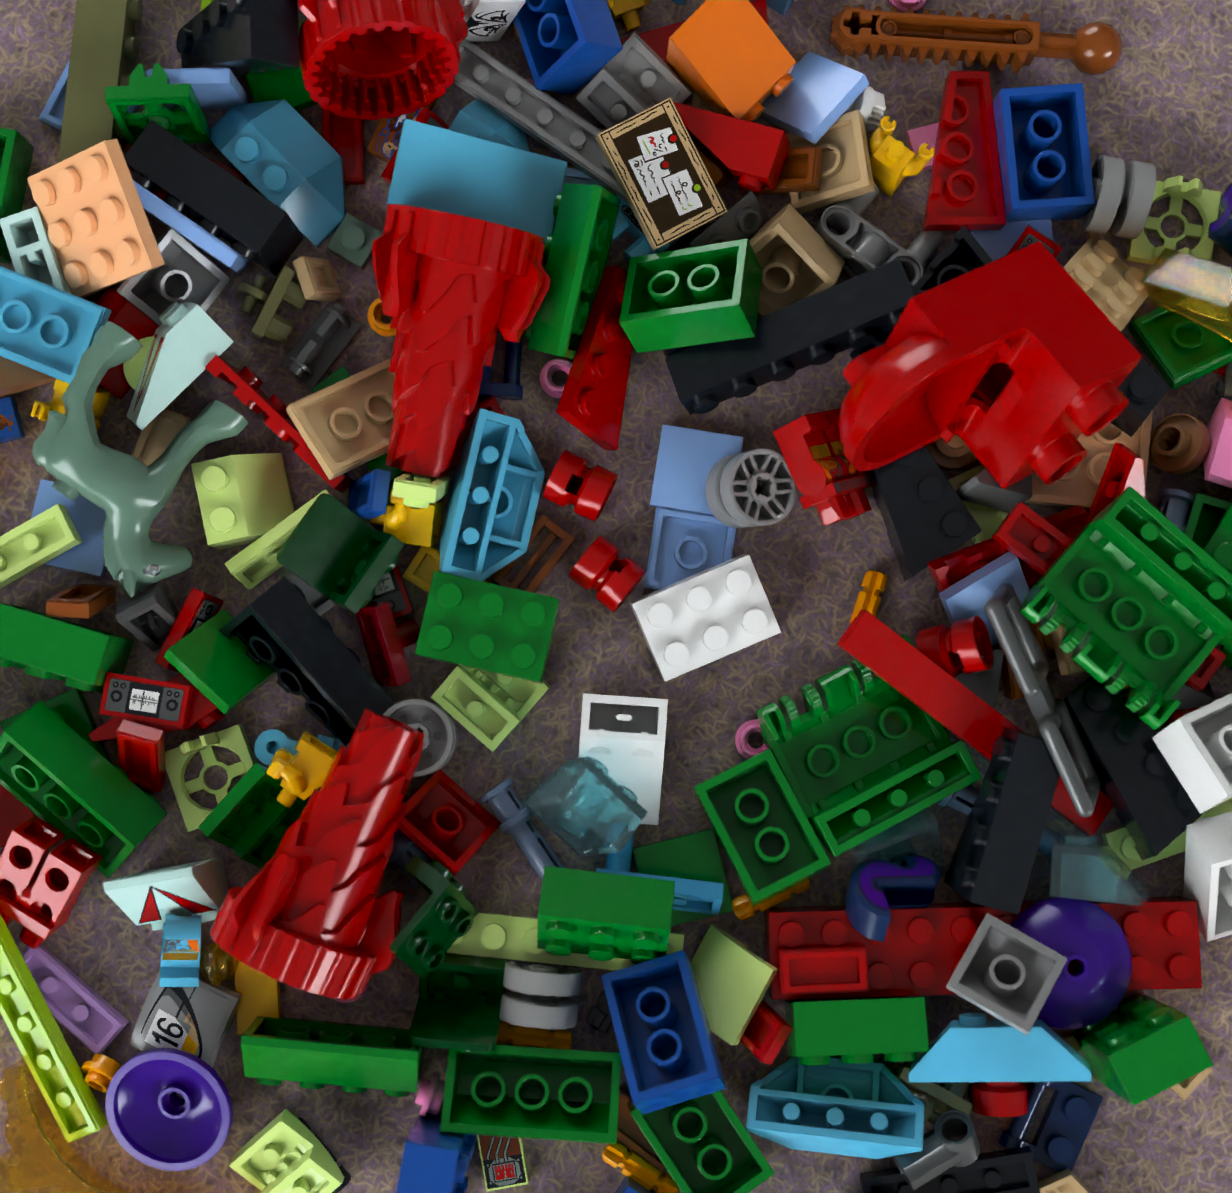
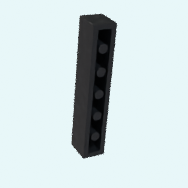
M898 258L758 318L755 337L694 345L666 357L665 360L679 400L690 415L694 413H707L714 410L720 402L732 397L741 398L755 392L757 387L768 382H779L789 379L797 370L811 364H825L832 360L835 354L849 348H863L871 344L876 337L893 330L911 297H914L915 294L901 260Z

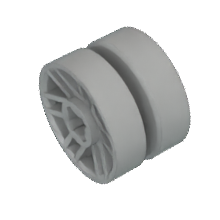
M1100 155L1091 169L1095 204L1080 219L1081 229L1105 234L1110 229L1113 236L1136 239L1142 232L1151 209L1156 185L1155 165L1131 160L1125 166L1122 158Z
M755 449L731 454L717 461L708 474L705 494L711 512L721 523L732 528L742 529L772 525L784 519L794 506L797 487L782 455L770 449Z
M409 699L396 703L384 713L385 716L402 722L416 730H421L424 733L421 757L412 777L435 773L446 766L451 760L457 747L458 733L453 718L440 705L421 699Z
M529 961L506 962L503 986L515 992L505 993L501 996L499 1018L510 1024L531 1028L568 1029L577 1025L579 1003L568 996L580 993L582 970L573 966Z

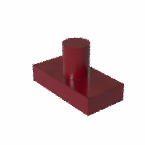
M370 601L365 607L360 608L355 615L374 679L386 686L399 687L412 681L403 648L418 642L420 626L414 619H408L395 624L389 602Z

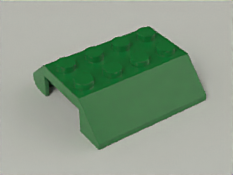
M1129 486L1084 526L1030 589L1019 612L1032 624L1037 623L1043 617L1038 629L1045 635L1056 630L1059 625L1064 627L1066 632L1059 647L1067 654L1075 648L1071 658L1099 683L1107 680L1105 688L1112 694L1122 690L1127 684L1131 686L1132 689L1126 706L1134 713L1140 710L1138 717L1155 730L1164 724L1181 704L1177 699L1171 700L1216 645L1222 639L1232 637V575Z
M906 635L901 636L913 646L911 640ZM856 659L851 662L852 668L845 664L814 681L815 687L810 683L801 687L805 713L798 715L796 704L787 695L778 699L779 707L772 702L756 711L767 749H771L816 836L833 857L844 853L982 778L963 740L951 741L942 724L877 675L872 677L871 670Z

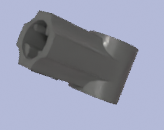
M949 1110L937 1118L934 1129L923 1135L922 1151L892 1157L907 1184L913 1190H916L953 1166L966 1167L973 1164L980 1154V1144L971 1118L965 1112ZM958 1135H963V1136H965V1137H964L962 1140H960V1141H957V1142H952V1141H950V1140H951L953 1137H955V1136H958Z

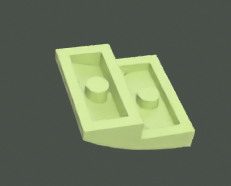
M458 665L433 693L431 698L488 749L494 752L551 686L544 680L540 684Z
M711 924L691 963L710 1030L734 1046L738 1045L779 969L747 949L748 946L715 924Z
M287 1109L282 1111L233 1155L229 1167L261 1190V1193H332L344 1180L338 1165L322 1143Z

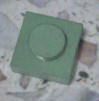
M347 213L327 245V249L334 255L364 271L372 258L373 240L380 236L382 232Z

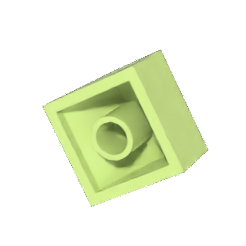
M282 453L228 455L191 464L207 544L217 550L253 543L295 512Z

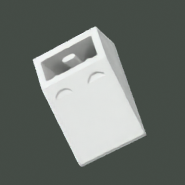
M583 693L575 819L658 825L668 699Z

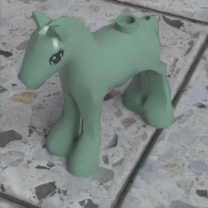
M107 321L104 326H100L93 338L92 345L82 354L75 377L62 396L65 414L57 411H48L45 430L33 443L32 454L37 465L43 466L48 473L56 478L52 485L54 489L73 501L80 494L105 511L106 519L104 521V536L102 538L104 541V565L107 567L113 580L120 583V588L125 596L132 598L136 596L137 591L143 592L146 587L191 568L192 554L185 546L165 544L150 539L148 534L151 523L170 501L174 488L185 467L197 452L208 443L237 436L249 422L225 403L215 400L213 404L207 402L198 415L179 431L163 454L149 466H146L132 455L101 444L92 409L96 388L108 369L130 360L142 348V344L134 336L118 325Z

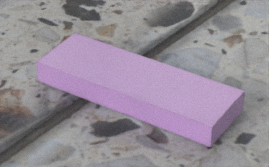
M43 944L36 949L28 946L21 955L53 1017L94 1054H103L130 1022Z

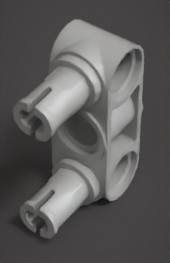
M875 183V191L832 204L823 212L815 231L845 261L842 269L851 278L900 258L910 285L914 286L927 271L926 264L944 241V235L940 231L922 230L909 248L905 250L895 243L884 231L861 217L879 193V188ZM827 226L838 228L842 235L831 233Z

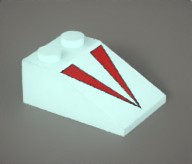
M187 301L180 304L174 302L158 317L162 324L155 330L127 413V417L141 430L206 369L205 366L216 355L220 356L234 342L198 304Z
M223 857L141 871L103 882L104 892L137 926L151 923L152 931L163 930L166 914L177 916L198 914L202 915L201 923L213 921L216 919L228 893Z

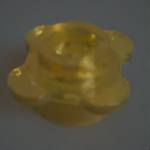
M217 943L206 946L200 958V970L203 977L209 979L210 983L215 986L220 985L222 980H233L238 967V959L221 949Z

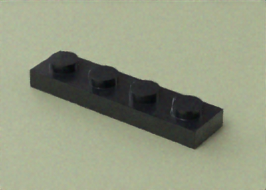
M1030 1146L981 1153L973 1164L966 1167L953 1166L916 1190H913L907 1184L898 1167L860 1173L863 1193H1040Z

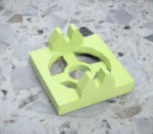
M1179 175L1167 178L1164 182L1156 181L1152 204L1162 198L1169 197L1167 212L1163 213L1159 218L1148 216L1140 235L1136 239L1128 238L1125 260L1203 274L1207 273L1210 270L1214 242L1208 237L1210 223L1218 219L1221 192L1202 189L1203 184L1198 178L1190 182H1183V176ZM1183 199L1189 201L1198 209L1203 225L1188 223L1186 217L1181 213ZM1175 217L1181 221L1183 231L1179 237L1170 238L1163 234L1161 223L1164 218ZM1144 230L1155 231L1158 238L1163 241L1162 246L1155 248L1149 242ZM1184 237L1200 239V242L1192 251L1186 247L1175 251L1177 242H1180Z
M237 724L219 732L199 736L198 739L183 742L179 747L165 752V768L188 832L199 829L198 826L213 811V809L200 806L192 800L190 794L204 789L208 793L215 794L219 804L229 793L228 789L232 785L233 778L247 773L256 763L242 724ZM213 746L231 750L239 756L241 761L230 766L218 761ZM199 751L204 767L201 769L198 778L185 782L184 775L187 764L194 754ZM215 765L223 767L228 775L227 783L219 790L211 789L205 782L206 771Z

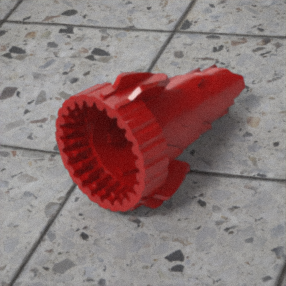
M298 0L299 9L307 17V20L302 22L299 29V59L306 91H309L311 99L314 102H318L323 109L330 110L342 117L365 120L390 119L403 114L413 113L421 107L430 105L436 98L441 97L446 92V89L453 84L454 76L458 73L459 69L458 63L461 62L458 46L468 35L467 24L463 19L465 11L459 0Z
M388 204L383 234L374 239L372 245L373 270L382 303L383 315L392 316L390 329L396 330L389 372L395 373L391 405L394 419L385 466L396 467L405 472L433 478L447 475L449 466L453 461L457 439L463 440L468 415L473 412L477 404L484 366L492 365L498 329H500L505 340L519 343L523 332L531 324L550 288L551 278L542 266L545 250L544 238L520 229L476 218L414 206Z
M365 708L348 747L343 746L337 752L320 790L314 789L299 819L284 833L272 859L268 863L266 862L263 869L244 887L238 886L229 889L210 929L213 941L221 949L250 968L277 981L316 995L342 1000L356 999L359 994L364 993L373 974L391 967L396 955L390 950V945L400 931L402 918L401 901L405 894L397 889H393L381 896L380 892L384 871L393 849L394 834L407 808V803L402 802L421 757L424 733L393 718L377 714Z

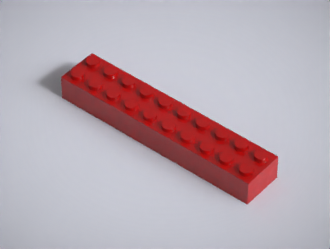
M1181 896L1083 899L1106 911L1118 923L1128 941L1132 969L1127 990L1202 988L1197 901ZM1024 900L1020 912L1040 900ZM972 902L931 903L928 908H889L891 919L884 942L870 940L856 931L846 915L845 905L771 907L765 910L766 962L779 969L778 949L864 945L867 949L869 992L781 995L779 970L767 992L772 1000L957 995L947 989L946 986L986 914L989 913L1008 925L1012 923L1018 914ZM1073 959L1068 963L1067 969L1069 974H1075L1079 971L1080 962L1078 959Z

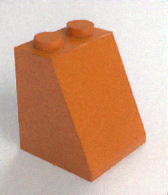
M706 0L669 37L666 63L716 113L754 122L762 114L765 108L761 104L771 94L778 97L794 80L790 74L796 61L749 0Z

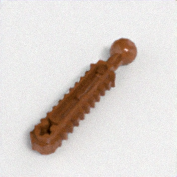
M846 5L844 10L840 11L837 16L833 15L830 23L829 44L833 45L840 52V56H853L854 59H859L861 54H868L870 60H875L877 55H884L886 61H891L893 56H900L902 62L905 63L909 57L917 58L919 64H923L925 59H933L934 65H939L941 60H949L951 66H955L957 61H965L967 67H971L973 62H980L983 68H987L989 63L997 64L999 70H1003L1006 64L1012 66L1013 73L1018 74L1022 66H1030L1034 57L1070 59L1080 72L1092 76L1103 74L1113 68L1119 61L1122 51L1120 34L1110 24L1101 21L1088 23L1078 29L1075 34L1040 32V22L1030 21L1027 13H1023L1020 21L1012 20L1010 15H1006L1003 20L995 19L994 14H989L988 18H979L978 13L974 12L971 17H963L960 11H957L955 16H947L945 10H941L939 15H931L929 9H924L923 14L914 13L913 8H908L906 13L898 12L896 7H892L890 12L882 11L880 6H876L874 10H865L864 5H859V7ZM850 28L856 29V35L851 34Z

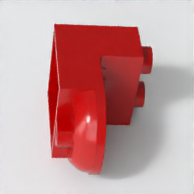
M1038 241L911 297L885 344L857 356L845 367L842 375L850 384L851 389L842 402L839 415V435L844 455L855 469L869 471L892 463L940 438H943L948 443L955 434L964 441L1002 489L1015 484L1033 473H1036L1045 485H1050L1067 475L1086 457L1088 452L1077 440L1082 433L1085 436H1090L1112 422L1127 407L1129 400L1118 387L1142 359V355L1045 246Z

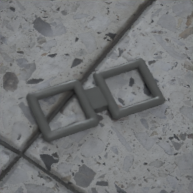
M1003 583L986 602V614L1037 725L1040 727L1041 735L1078 815L1090 817L1094 812L1101 788L1100 777L1065 701L1060 698L1054 699L1045 678L1049 672V665L1028 619L1019 612L1021 603L1012 585Z

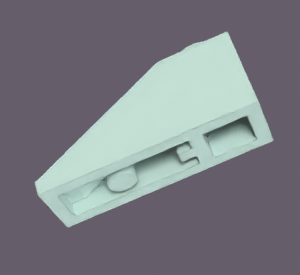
M36 206L1 218L0 225L15 272L72 294L64 278V272L53 244L49 240L48 231L38 207Z

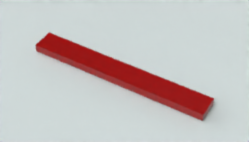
M860 610L836 644L990 762L993 745L996 739L1001 736L1004 727L1024 732L867 610ZM1059 775L1050 807L1083 833L1093 837L1114 805L1108 796L1099 791L1093 814L1090 817H1081L1078 815Z

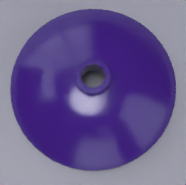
M1057 896L1033 903L1020 912L1012 921L1011 927L1068 958L1037 1019H1041L1049 1027L1078 1029L1097 1023L1117 1007L1129 985L1132 969L1131 953L1122 929L1106 911L1083 899ZM1073 959H1078L1080 962L1079 971L1075 974H1069L1067 969L1068 963Z
M155 1048L140 1052L128 1059L119 1068L107 1089L106 1115L113 1135L131 1156L150 1167L165 1171H184L196 1168L217 1154L230 1133L233 1108L226 1085L210 1065L188 1052L173 1048ZM176 1092L181 1094L184 1097V1099H180L176 1095Z

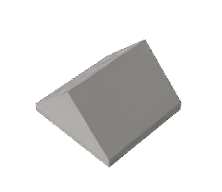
M168 226L156 241L165 265L125 280L117 290L121 296L159 326L162 322L158 317L174 302L178 304L185 301L195 303L206 312L231 281V278Z
M987 913L946 988L1023 1034L1028 1035L1068 958Z

